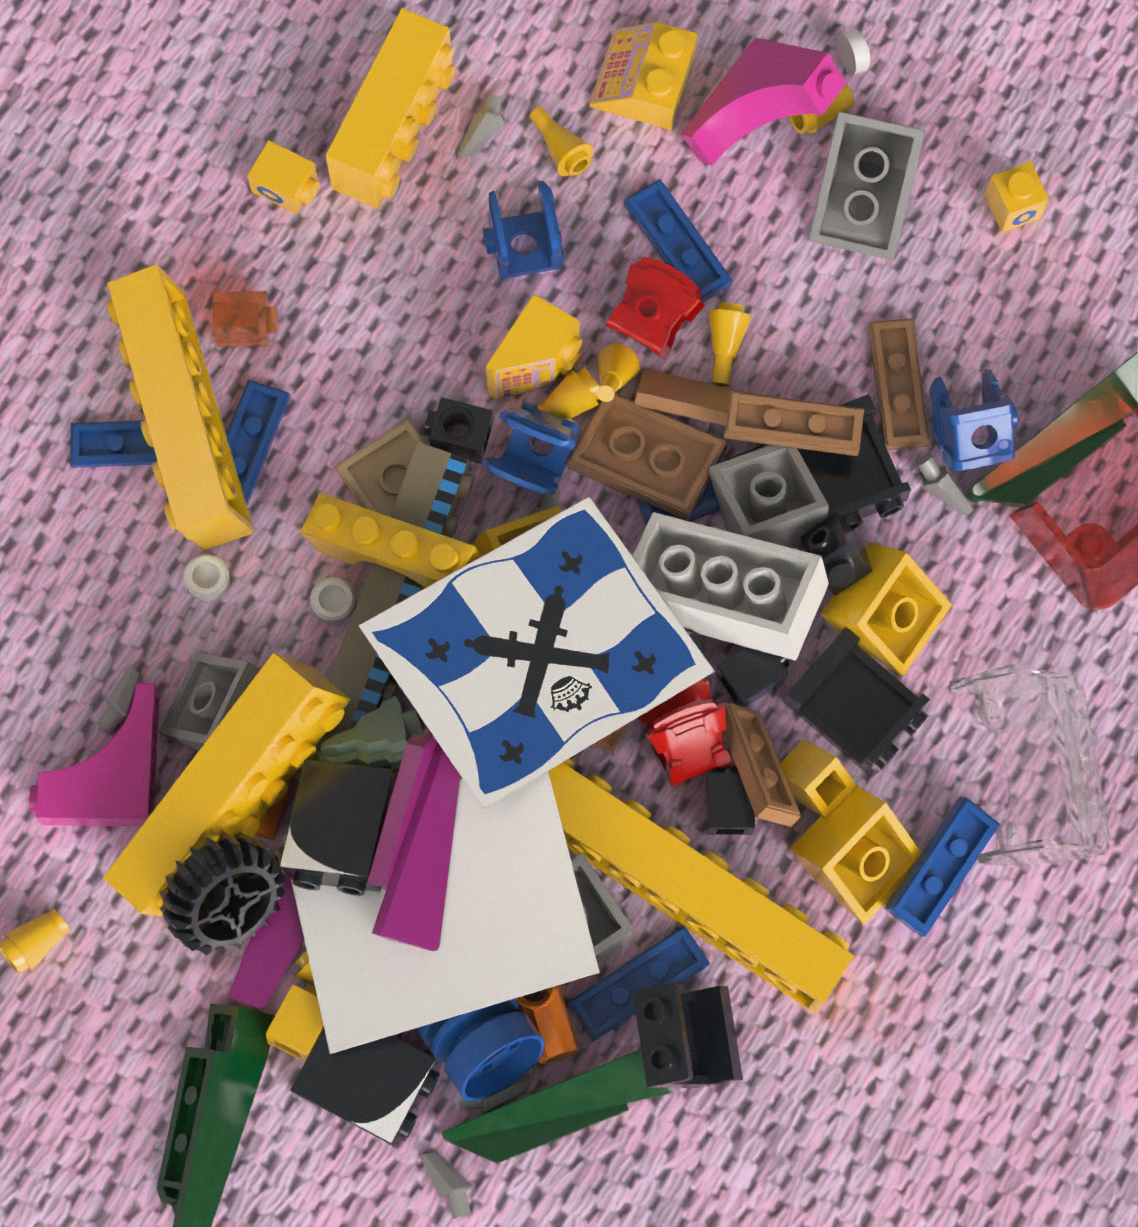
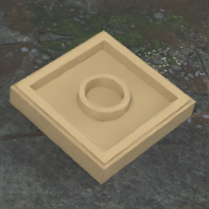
M410 419L337 464L335 469L361 507L390 517L417 442L426 445L427 443Z

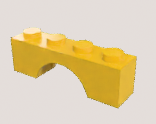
M319 493L300 531L309 543L322 554L355 566L360 561L375 563L399 572L425 588L482 557V554L473 545L323 493Z

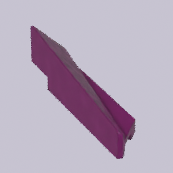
M426 725L423 735L413 734L406 743L368 883L386 890L372 934L409 946L437 951L440 945L460 774Z
M285 872L284 875L287 879L283 883V888L286 895L277 900L281 910L269 915L270 926H261L256 931V939L251 937L228 995L229 998L259 1009L267 1005L304 941L291 878Z

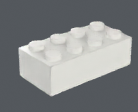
M655 512L652 513L633 554L635 561L685 630L795 661L829 584L822 557L819 555Z

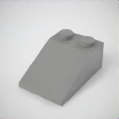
M843 111L838 112L809 241L894 260L926 130Z

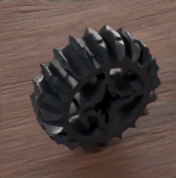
M240 831L234 836L223 832L217 842L206 837L202 848L197 850L190 847L191 855L185 861L175 860L178 870L176 873L165 876L168 887L160 892L163 904L159 909L163 913L162 915L168 925V930L185 947H188L191 951H201L206 956L213 950L223 955L230 945L240 949L244 939L249 936L256 939V931L261 926H270L269 915L281 910L277 900L286 895L283 883L287 878L281 867H279L277 855L262 840H258L255 836L250 837Z

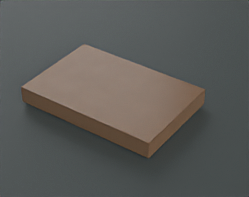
M616 393L611 401H601L567 461L568 469L688 521L711 479L709 467L719 464L727 449V441L653 409L634 405V401Z

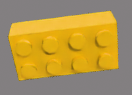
M401 8L326 153L332 190L377 209L380 208L385 197L388 199L393 198L400 183L401 176L397 173L403 161L410 163L419 145V139L416 138L417 133L422 125L428 127L432 122L438 105L434 100L440 88L443 90L449 88L455 75L456 66L452 65L454 47L451 46L449 27Z

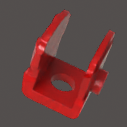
M643 257L636 265L631 263L625 280L628 286L623 300L613 310L606 326L619 335L623 334L649 348L657 356L666 360L675 344L678 331L687 320L691 323L706 304L701 301V290L682 272L664 262Z
M707 678L701 679L638 717L641 724L647 723L650 729L645 734L671 787L699 774L732 764L730 755L722 742V731L726 730L725 704H716L710 699L709 680Z

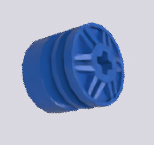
M515 998L419 1027L418 1032L426 1045L431 1047L430 1050L437 1061L446 1063L444 1070L464 1100L474 1102L486 1099L507 1089L534 1067L542 1056L546 1043L527 1014L517 1012L519 1005Z

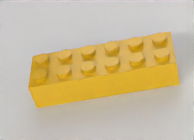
M157 264L108 282L111 299L106 301L107 309L115 325H119L123 339L118 340V348L127 366L130 365L134 379L129 381V386L136 404L143 408L146 420L141 422V429L147 444L150 447H154L157 462L152 464L153 472L159 486L166 489L169 503L164 505V510L171 528L180 531L188 541L192 540L205 551L255 533L186 293Z
M273 652L103 876V879L141 914L163 916L159 909L163 904L160 892L168 887L165 876L176 873L178 870L175 860L185 861L191 855L190 847L197 850L202 848L206 837L217 842L223 832L234 836L240 831L252 837L260 826V818L269 806L279 802L287 792V783L295 772L303 768L305 760H312L316 753L315 746L326 732L333 730L341 722L345 713L343 709L351 699L313 666Z

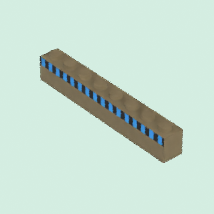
M417 442L390 517L454 538L460 520L459 516L454 515L460 499L467 501L475 479L474 475L469 474V459ZM372 563L328 679L351 700L343 709L345 713L341 722L333 730L326 732L315 746L316 752L321 749V744L333 735L354 728L362 716L377 710L383 701L396 696L398 683L392 682L394 677L359 625L425 589L421 584L399 572ZM303 768L298 769L292 776L295 786L299 785Z

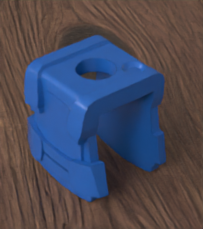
M538 181L540 212L501 218L495 190L489 192V227L483 228V237L487 254L495 253L500 279L561 269L565 256L562 248L561 231H559L555 212L554 196L551 188L545 181ZM522 234L532 236L537 243L535 250L528 255L516 253L511 244L517 236Z
M985 369V373H982L983 404L957 409L952 404L942 378H935L929 391L933 419L932 434L943 453V459L952 470L964 471L1014 460L1013 429L1018 426L1017 412L1012 400L1007 395L1002 394L998 380L992 370ZM986 425L990 440L980 445L972 443L971 439L974 431L978 427Z
M523 400L521 408L512 407L500 413L498 418L513 427L503 456L499 458L493 456L485 458L483 465L489 472L510 481L518 487L541 494L555 495L558 490V483L567 466V461L575 447L582 424L569 418L562 419L538 409L536 404ZM530 436L553 444V449L548 454H538L530 445Z

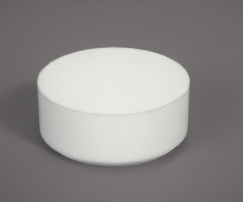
M857 30L839 34L837 37V52L847 74L853 76L866 72L870 66V52L863 35Z
M204 554L195 557L188 563L184 571V582L192 596L199 600L211 601L221 597L227 591L230 584V573L224 561L219 557Z
M328 577L322 579L314 586L310 595V603L314 614L320 620L335 624L345 621L352 615L356 606V597L352 586L347 581L338 577Z

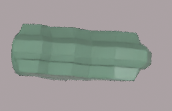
M394 696L383 701L377 710L362 716L354 728L335 734L322 743L321 749L315 753V759L321 762L386 769L392 768L393 770L399 769L406 743L413 734L423 735L425 726L415 708L406 711L403 701Z

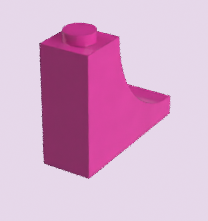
M754 38L681 132V135L698 160L704 164L713 165L736 141L766 123L798 114L823 115L847 82L830 55L826 52Z
M136 683L135 696L128 717L115 737L98 753L71 767L38 772V785H31L29 807L31 813H36V818L42 825L141 827L154 811L160 708V691L155 683Z

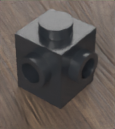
M837 512L801 536L804 552L822 557L829 582L827 588L835 596L872 572L863 539Z

